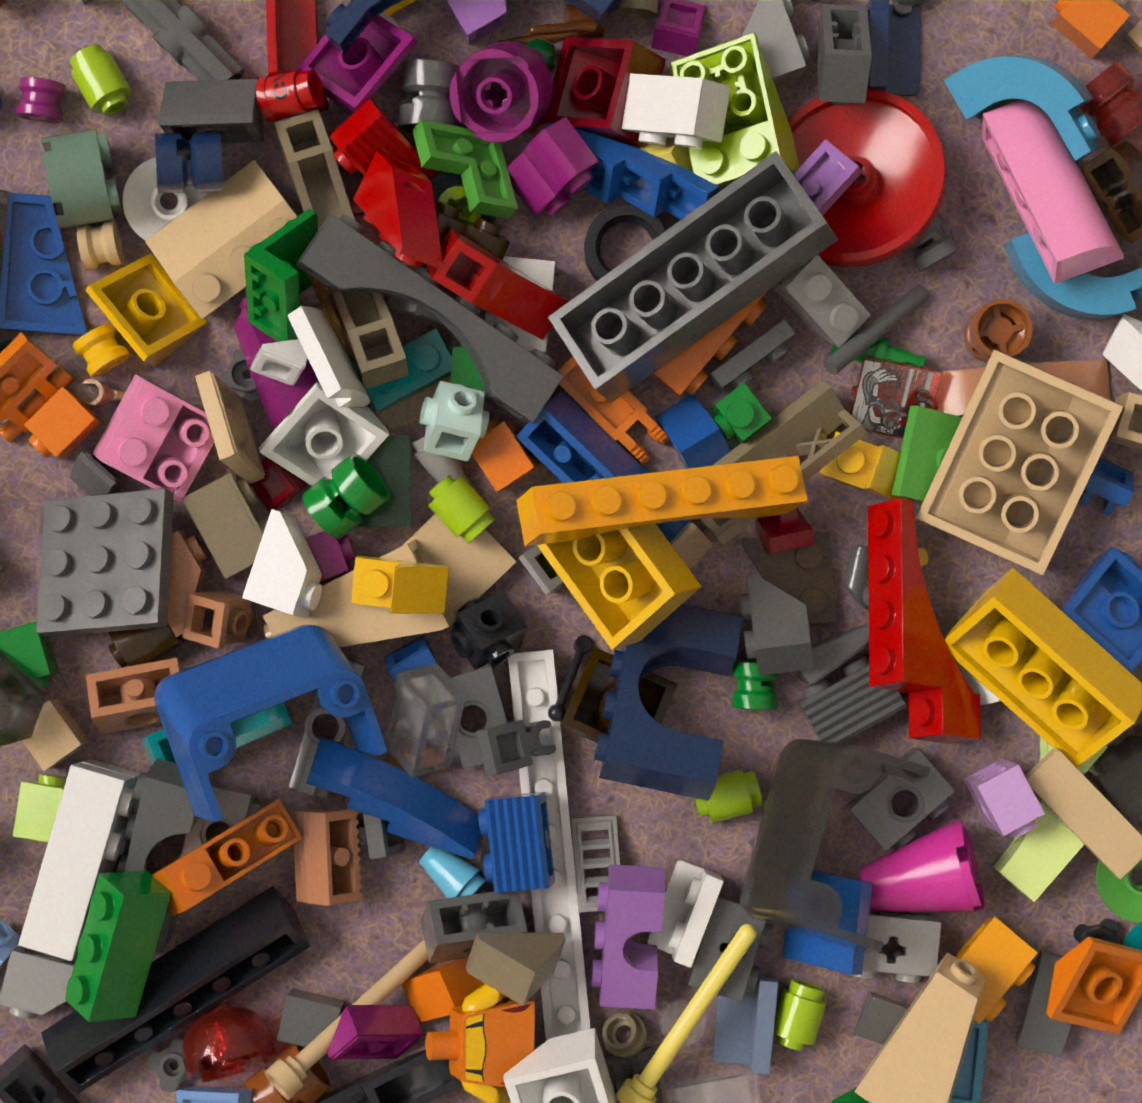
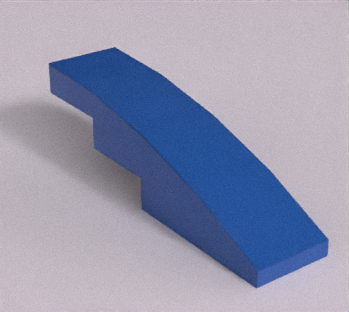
M549 122V123L545 124V125H544V129L547 128V127H549L550 125H552V124H554V123ZM575 129L599 160L596 167L590 172L594 179L583 190L607 204L620 197L652 217L667 211L682 220L719 191V186L681 166L633 146L594 133Z
M322 737L320 738L306 782L307 784L348 796L349 800L346 808L389 821L387 833L463 857L474 858L480 837L479 815L448 794L406 771L366 753Z

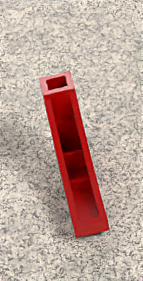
M899 498L868 506L869 687L908 693L910 739L945 744L980 740V694L974 693L951 656L937 624L920 565L915 530L914 501Z

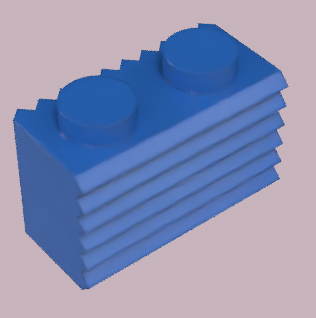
M535 792L503 795L486 799L485 808L479 809L478 818L481 835L488 836L490 854L484 855L483 866L486 881H493L494 893L551 887L555 883L546 793Z

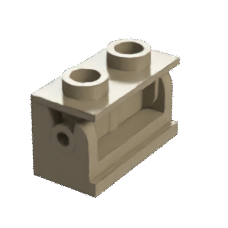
M228 473L183 497L182 500L225 579H233L251 569L268 521V517L260 520L252 505L259 501L252 485L244 479L239 480L236 474Z

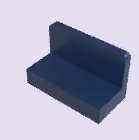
M868 0L866 6L872 59L867 88L879 89L901 96L917 95L919 93L920 7L915 5L908 15H899L894 11V4H889V0Z

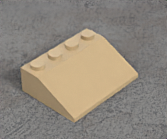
M994 350L916 518L1040 575H1044L1123 406Z

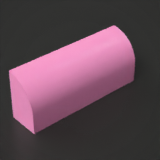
M1026 100L1013 102L983 113L982 138L1054 284L1124 259L1123 252L1079 166L1047 113L1036 104Z

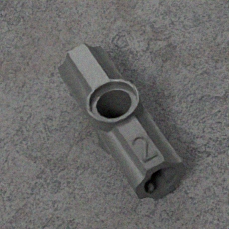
M121 0L126 8L154 34L152 36L154 40L164 50L166 49L180 66L184 64L199 81L238 80L245 73L240 64L212 38V32L186 5L181 6L176 0Z

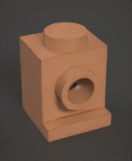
M225 590L189 593L182 638L218 649L224 648L226 644L245 642L246 632L254 621V613L250 607L251 601L242 598L243 595ZM205 607L214 610L212 626L203 627Z

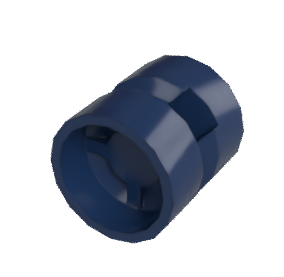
M220 132L194 133L190 140H185L181 133H155L157 193H183L187 186H193L197 192H223Z

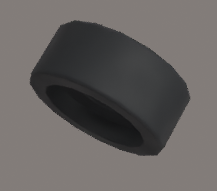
M632 204L614 205L599 213L588 227L584 241L585 262L593 278L598 281L612 271L605 265L600 253L602 237L609 228L618 223H634L644 228L653 241L666 231L661 219L658 216H650Z

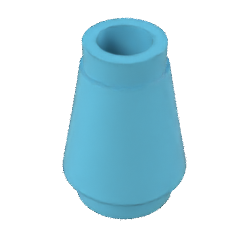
M431 847L419 861V864L425 869L426 873L446 898L479 894L487 884L486 879L480 875L481 869L451 852Z

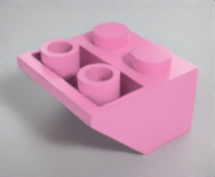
M135 374L92 454L101 462L153 489H168L174 493V500L181 503L182 498L185 497L213 446L214 439L204 411Z

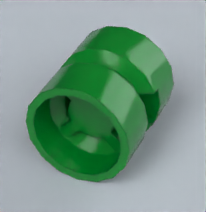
M356 453L350 454L331 470L332 479L323 477L303 493V502L312 518L326 533L336 539L343 538L362 522L361 513L369 516L390 499L389 489L380 474L366 459Z

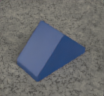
M694 394L692 396L689 395L655 416L656 421L667 434L669 442L686 469L712 466L731 451L720 428Z

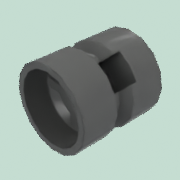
M421 59L403 62L401 90L407 94V98L400 101L399 129L413 133L412 130L421 119L457 126V118L451 107L449 92L451 80L459 68L458 65L438 60Z

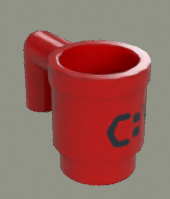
M296 69L276 75L262 76L257 80V102L263 116L269 122L280 121L283 118L298 116L317 109L319 112L328 110V100L324 94L322 81L318 73L313 69L307 71Z

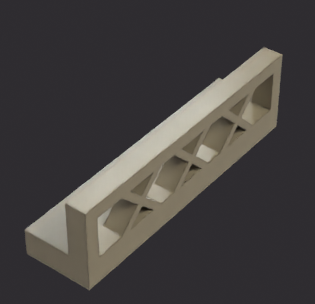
M822 380L712 466L809 455L808 459L800 464L805 482L865 436L867 432L863 425L843 408L833 389ZM841 424L847 427L837 437L826 439L827 435ZM759 517L749 519L731 518L721 527L716 523L720 518H703L698 520L724 545Z

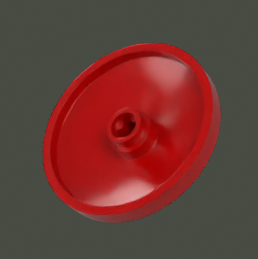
M867 88L865 104L850 103L847 105H836L831 102L819 101V97L799 108L787 119L792 131L799 167L826 139L857 164L862 172L823 215L839 239L818 254L827 265L861 267L880 263L906 250L929 228L944 198L947 170L939 137L933 125L917 107L893 93Z

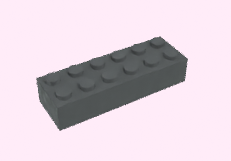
M775 151L548 316L593 388L612 403L839 239L778 152Z

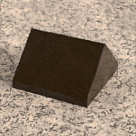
M594 647L567 706L560 727L597 743L599 732L607 734L610 719L602 718V710L607 690L615 692L617 678L609 676L613 655ZM650 672L638 683L639 696L648 714L661 724L677 683Z

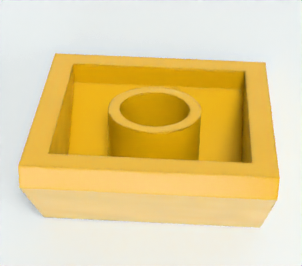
M152 253L88 285L85 289L139 357L153 367L208 323L205 318L201 319Z

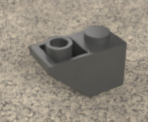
M757 574L747 575L749 593L740 594L743 621H752L753 630L744 631L747 658H757L759 675L815 669L806 604Z

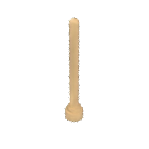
M423 939L352 1005H379L428 960L425 940ZM341 1015L294 1058L288 1056L284 1061L278 1059L264 1072L270 1083L287 1100H290L303 1088L302 1081L307 1078L305 1072L328 1052Z

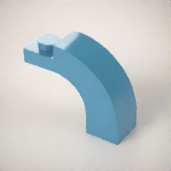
M1029 55L993 57L970 64L944 80L966 120L977 118L1008 99H1023L1036 104L1047 113L1075 161L1085 158L1101 148L1096 140L1100 137V132L1095 122L1088 113L1082 115L1078 109L1093 100V96L1075 75L1050 60Z
M1029 233L1013 238L1004 245L1014 271L1023 285L1039 301L1060 313L1083 319H1107L1127 314L1137 309L1131 292L1134 293L1136 300L1142 298V267L1116 277H1098L1084 273L1054 284Z

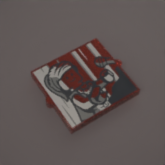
M864 355L857 385L851 388V395L854 398L850 414L863 425L866 431L904 438L910 406H921L938 410L936 397L942 377V370Z

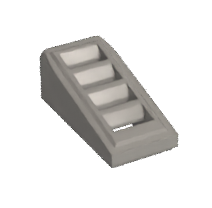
M616 814L571 818L578 912L603 911L597 910L598 895L586 896V888L598 887L599 882L608 883V876L585 877L584 869L607 868L609 864L620 865ZM608 830L609 838L582 840L581 832ZM610 848V857L583 859V850Z

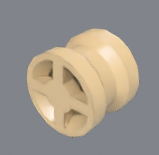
M115 220L104 221L100 227L92 228L88 224L77 227L78 248L82 263L87 271L97 269L101 263L109 262L113 266L124 263L120 231Z

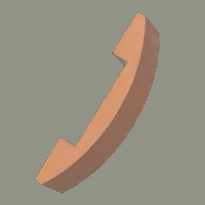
M1107 360L1028 363L1031 366L1110 400ZM986 367L933 373L929 395L934 400L928 399L933 402L932 407L929 406V409L959 417L963 416Z

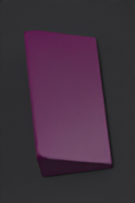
M348 1005L341 1015L327 1053L329 1058L333 1060L397 1059L420 1040L424 1033L416 1013L410 1005Z

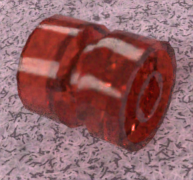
M1120 60L1113 63L1085 86L1094 99L1080 107L1083 113H1088L1091 117L1098 116L1100 120L1097 128L1110 147L1114 146L1142 124V90L1133 91L1131 89L1135 78Z

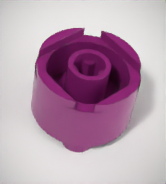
M513 41L496 42L471 54L463 61L451 80L450 103L455 117L461 124L464 123L474 132L473 135L489 142L508 141L533 127L547 114L553 94L551 74L544 62L543 56L538 50ZM500 84L501 88L506 90L507 97L504 93L497 92L496 85Z

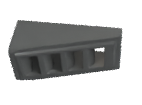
M869 623L813 643L812 652L815 669L798 671L803 680L809 685H814L868 646Z

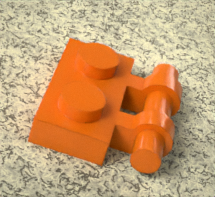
M22 332L0 353V424L6 418L8 419L0 427V435L9 443L22 431L27 433L29 430L24 424L62 386L66 387L74 379L62 366L48 378L47 376L58 365ZM34 389H36L37 391L21 407H19L18 405Z

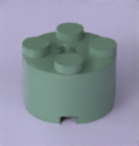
M97 129L41 138V143L45 149L42 153L52 204L56 203L58 214L64 213L63 215L55 216L59 229L114 220V213L123 212L115 178L107 179L106 169L114 168L111 147L106 133L98 134Z

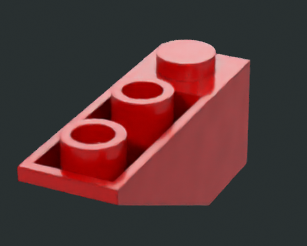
M376 150L353 200L365 213L364 219L378 228L380 231L379 237L394 247L396 250L394 255L399 260L414 267H420L423 262L440 269L443 261L432 182L416 165Z
M452 228L440 245L443 261L440 269L431 265L426 267L431 278L470 303L542 340L553 326L548 316L568 302L560 295Z

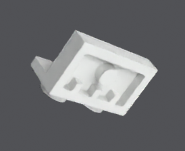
M678 860L665 891L662 933L650 932L647 939L648 944L657 945V949L672 954L674 962L691 968L724 882L721 875L687 861Z

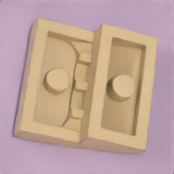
M435 514L403 544L405 545L416 539L428 564L450 566L447 602L455 618L458 610L464 604L473 599H479L516 563L514 558L486 529L467 544L461 536L456 538Z

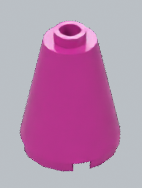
M963 820L951 822L860 867L861 876L856 877V879L873 882L870 901L871 912H976L985 910L982 883L975 884L978 883L976 869L979 868L966 825H963Z

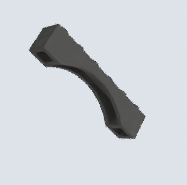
M332 214L324 221L295 264L297 267L333 292L358 290L383 293L408 301L431 314L453 333L469 354L480 376L486 398L523 423H533L563 378V375L553 369L556 362L552 358L533 348L531 353L516 343L519 338L516 333L498 322H495L493 326L478 317L481 310L458 295L455 300L440 290L442 285L433 280L429 272L419 269L416 273L408 268L394 255L396 252L394 247L385 242H381L377 246L363 236L366 229L354 219L344 214L338 219Z

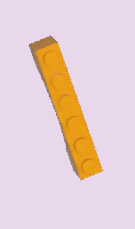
M799 456L534 486L516 501L524 546L571 541L615 530L670 521L703 518L749 519L787 514L808 500Z

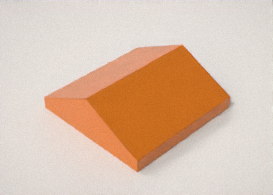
M1087 937L1055 962L1046 1010L1047 1016L1053 1020L1119 1035L1142 995V950Z

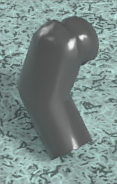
M852 545L845 576V588L860 607L869 611L868 548Z

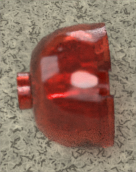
M229 1001L222 1002L205 1013L204 1016L196 1019L185 1032L182 1042L183 1062L188 1080L194 1083L198 1074H201L202 1082L221 1080L247 1071L242 1067L249 1064L250 1059L262 1055L265 1064L277 1055L265 1020L256 1011L242 1006L230 1007Z

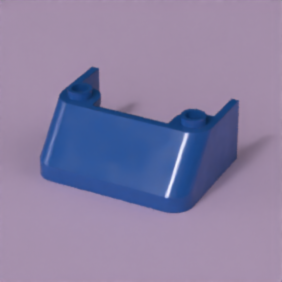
M301 625L176 672L160 681L155 690V705L195 816L211 822L223 819L207 773L227 765L235 754L236 739L230 723L313 690L316 691L322 708L328 714L345 718L355 750L377 755L388 752L363 680L324 628L316 625Z

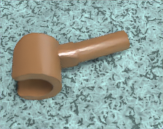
M86 379L82 384L97 386L99 395L94 401L81 400V402L85 405L100 408L109 402L121 401L126 391L110 388L106 383L95 379Z

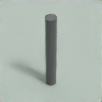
M922 285L914 287L824 360L826 370L830 374L836 375L925 303L930 298L927 289Z

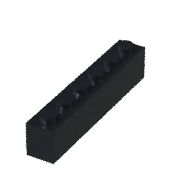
M272 886L153 961L149 969L136 1017L88 1022L76 1010L42 1031L41 1035L53 1074L76 1094H79L308 949L310 944L294 908Z

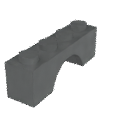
M159 758L156 759L148 773L141 772L137 779L133 799L140 800L137 813L131 814L124 835V839L131 841L129 852L123 853L116 872L147 871L152 875L159 871L157 843L169 836L190 833L199 817L194 815L177 764ZM168 907L155 951L160 953L164 952L173 936L179 915L172 916Z

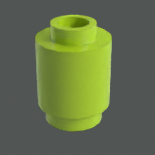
M95 44L81 49L70 59V65L73 68L71 75L93 113H104L105 116H111L122 111L128 105L127 99L131 96L132 89L110 52L104 51L101 45Z
M448 475L429 492L434 500L428 507L456 538L461 536L467 544L495 520L488 512L491 507L463 476L454 481Z
M742 769L720 774L709 801L694 798L699 817L708 816L711 824L753 813V808L763 806L761 791L753 770L743 773Z
M791 979L789 987L783 988L774 1022V1034L778 1035V1044L798 1051H803L804 1045L815 1044L827 1002L823 1000L826 992L825 989L797 979Z

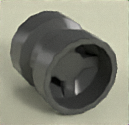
M937 213L924 234L910 246L915 254L913 261L920 272L960 249L954 238L945 234L942 228L944 221L939 213ZM933 239L935 240V242L925 247L924 244L928 243Z

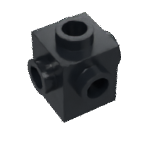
M501 591L483 601L473 599L464 604L457 612L451 632V641L457 654L461 658L466 657L474 670L488 663L491 666H496L507 660L514 650L521 647L528 626L505 592Z

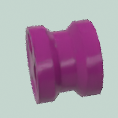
M21 77L19 88L23 92L22 102L16 107V116L31 121L61 123L63 112L59 109L60 98L65 95L66 85L50 79Z

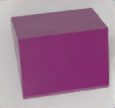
M378 15L372 19L345 55L329 43L325 34L297 69L302 71L315 70L322 81L324 94L346 114L351 116L367 100L373 97L416 45L417 41L413 36Z

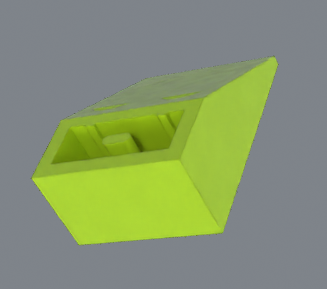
M751 33L671 62L674 76L704 78L730 86L722 142L703 141L702 149L689 148L694 174L719 186V193L775 151L778 152L792 174L799 169L792 131L757 34Z

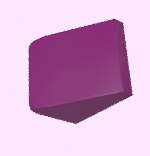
M662 0L651 48L686 57L696 54L707 6L685 0Z

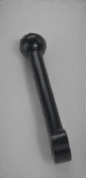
M580 635L574 641L573 647L576 652L556 703L548 709V716L552 721L558 722L563 719L566 712L564 705L583 656L593 647L591 638L586 635Z

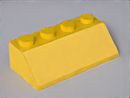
M1013 567L984 592L944 637L951 656L1050 746L1059 749L1076 768L1135 724L1142 711V683Z

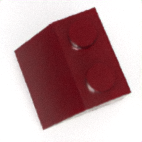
M565 37L552 83V100L547 114L543 117L542 124L556 123L566 117L575 129L594 133L630 146L643 147L644 143L638 141L639 133L621 129L630 73L662 75L666 59L634 40Z

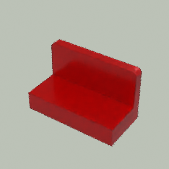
M266 0L269 75L296 70L318 44L317 0Z

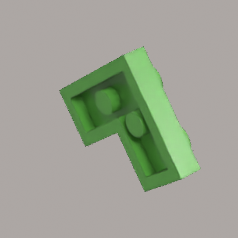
M423 119L419 121L412 132L421 167L461 175L471 213L509 219L518 209L501 143L481 140L473 135L474 132L468 128Z

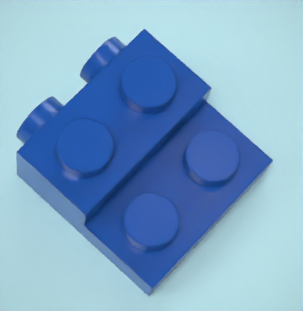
M1112 547L1095 559L1073 587L1075 591L1060 610L1132 673L1142 660V571L1130 555Z

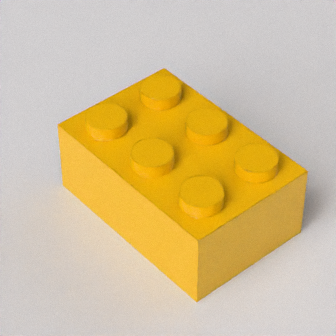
M656 524L620 529L571 541L537 545L612 650L640 642L702 587Z

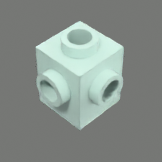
M440 381L433 398L425 397L421 408L419 423L426 425L423 451L468 462L478 439L484 438L488 427L489 412L483 410L485 391L468 388L461 384Z

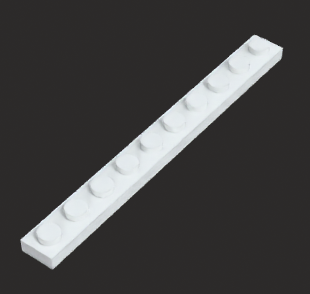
M553 649L513 653L508 658L514 721L524 720L525 726L530 722L550 721L551 727L540 731L539 741L543 746L556 745L557 749L550 755L532 756L533 765L519 769L521 794L546 793L555 883L551 887L531 890L535 933H564L566 938L554 973L541 986L546 1041L553 1037L591 1029L577 902L560 721H552L548 716L549 707L555 704L558 698Z

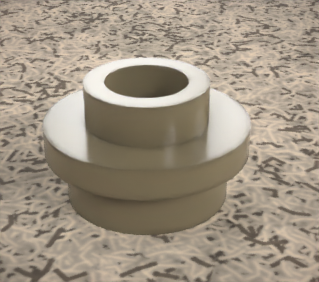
M621 1012L611 1016L605 1022L602 1031L604 1046L608 1052L618 1058L624 1059L635 1056L642 1050L647 1040L645 1023L640 1017L630 1012ZM625 1030H632L630 1038L625 1043H622V1033Z

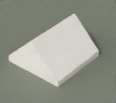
M315 383L259 447V452L313 486L323 477L332 479L331 470L352 453H356L367 460L389 436V432L367 405L365 407H338L335 398H327L321 384Z

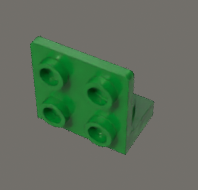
M310 209L295 219L288 221L278 231L262 242L256 243L249 251L244 253L248 322L277 342L298 339L287 315L300 307L299 295L317 282L316 279L295 265L318 232V215Z

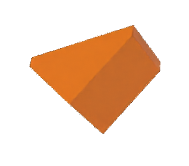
M468 958L444 961L409 977L401 984L419 1023L450 1015L452 1008L461 1006L465 997L485 984L467 973L466 964Z

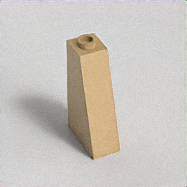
M416 539L379 557L428 564ZM354 570L322 586L320 601L313 611L310 610L308 619L276 609L263 615L266 622L263 626L266 638L301 625H316L324 628L338 647L441 631L455 622V616L448 602L446 603L445 613L394 614L390 613V608L352 604Z
M947 952L864 1072L855 1093L870 1103H951L987 978L981 975L977 968L969 961L955 958Z

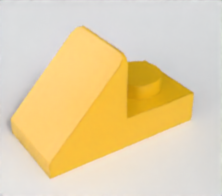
M834 432L833 438L837 437L840 432ZM858 440L823 467L819 474L889 500L902 498L891 495L900 452L885 445L876 446Z
M357 556L355 557L351 603L390 608V613L394 614L445 613L450 566Z

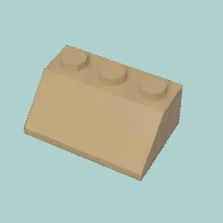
M252 160L223 182V192L208 193L145 242L173 283L201 319H203L246 287L244 253L297 216L257 162Z

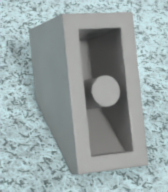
M17 946L10 953L0 992V1005L10 1007L9 1013L12 1015L34 1019L37 1017V1014L43 1015L66 1001L67 983L71 978L76 959L69 961Z

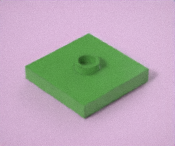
M910 406L891 495L919 502L924 501L962 417L921 406Z

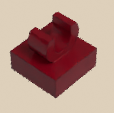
M798 508L787 514L759 517L755 520V532L770 554L814 545L813 528Z

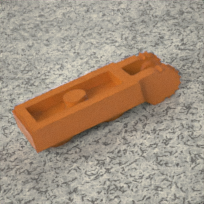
M574 357L557 371L563 375L558 385L615 442L618 440L641 465L648 462L650 457L647 455V451L639 443H635L626 433L637 421L647 430L648 435L656 443L664 446L669 441L667 434L646 413L648 409L630 391H627L611 403L593 388Z

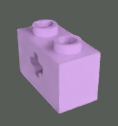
M1001 758L963 779L988 827L1003 836L1010 833L1012 838L1031 831L1037 826L1035 819L1045 814L1017 763Z

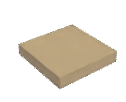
M210 370L196 375L195 379L219 460L249 484L264 479L265 472L242 397Z

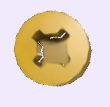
M111 323L103 324L89 331L72 345L76 354L83 356L88 363L86 370L91 378L105 374L115 366L126 361L130 356L127 348L119 345L116 341V330Z

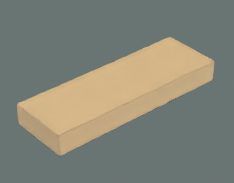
M1054 747L1025 775L1033 792L1116 878L1121 880L1142 859V835L1059 749Z

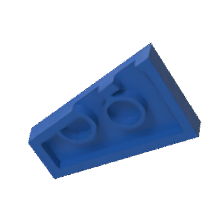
M4 192L0 247V330L83 336L87 333L61 232L56 221V213L51 196Z

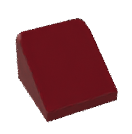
M267 457L262 461L265 472L264 479L251 483L256 495L269 512H271V509H278L310 485Z

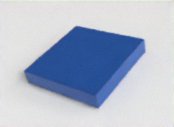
M802 867L791 877L782 957L850 975H862L873 882Z

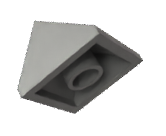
M257 79L166 82L159 114V126L165 133H181L185 140H190L194 133L220 132L221 144L263 143L264 127L262 112L256 97Z

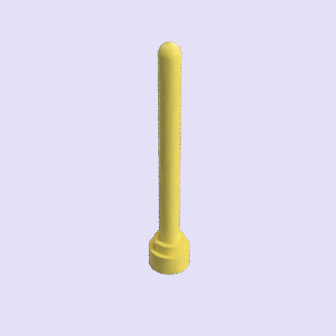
M744 924L739 928L642 1073L635 1074L632 1079L627 1078L616 1093V1098L620 1103L656 1102L655 1094L658 1089L655 1085L755 940L757 930L753 925Z

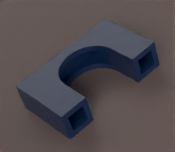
M681 604L640 642L624 646L622 651L614 650L609 676L617 678L615 692L607 690L602 710V718L610 719L607 734L599 732L594 760L602 761L599 778L709 801L717 784L723 741L675 731L655 721L641 702L638 683L648 673L666 666H680L729 676L737 657L743 617Z

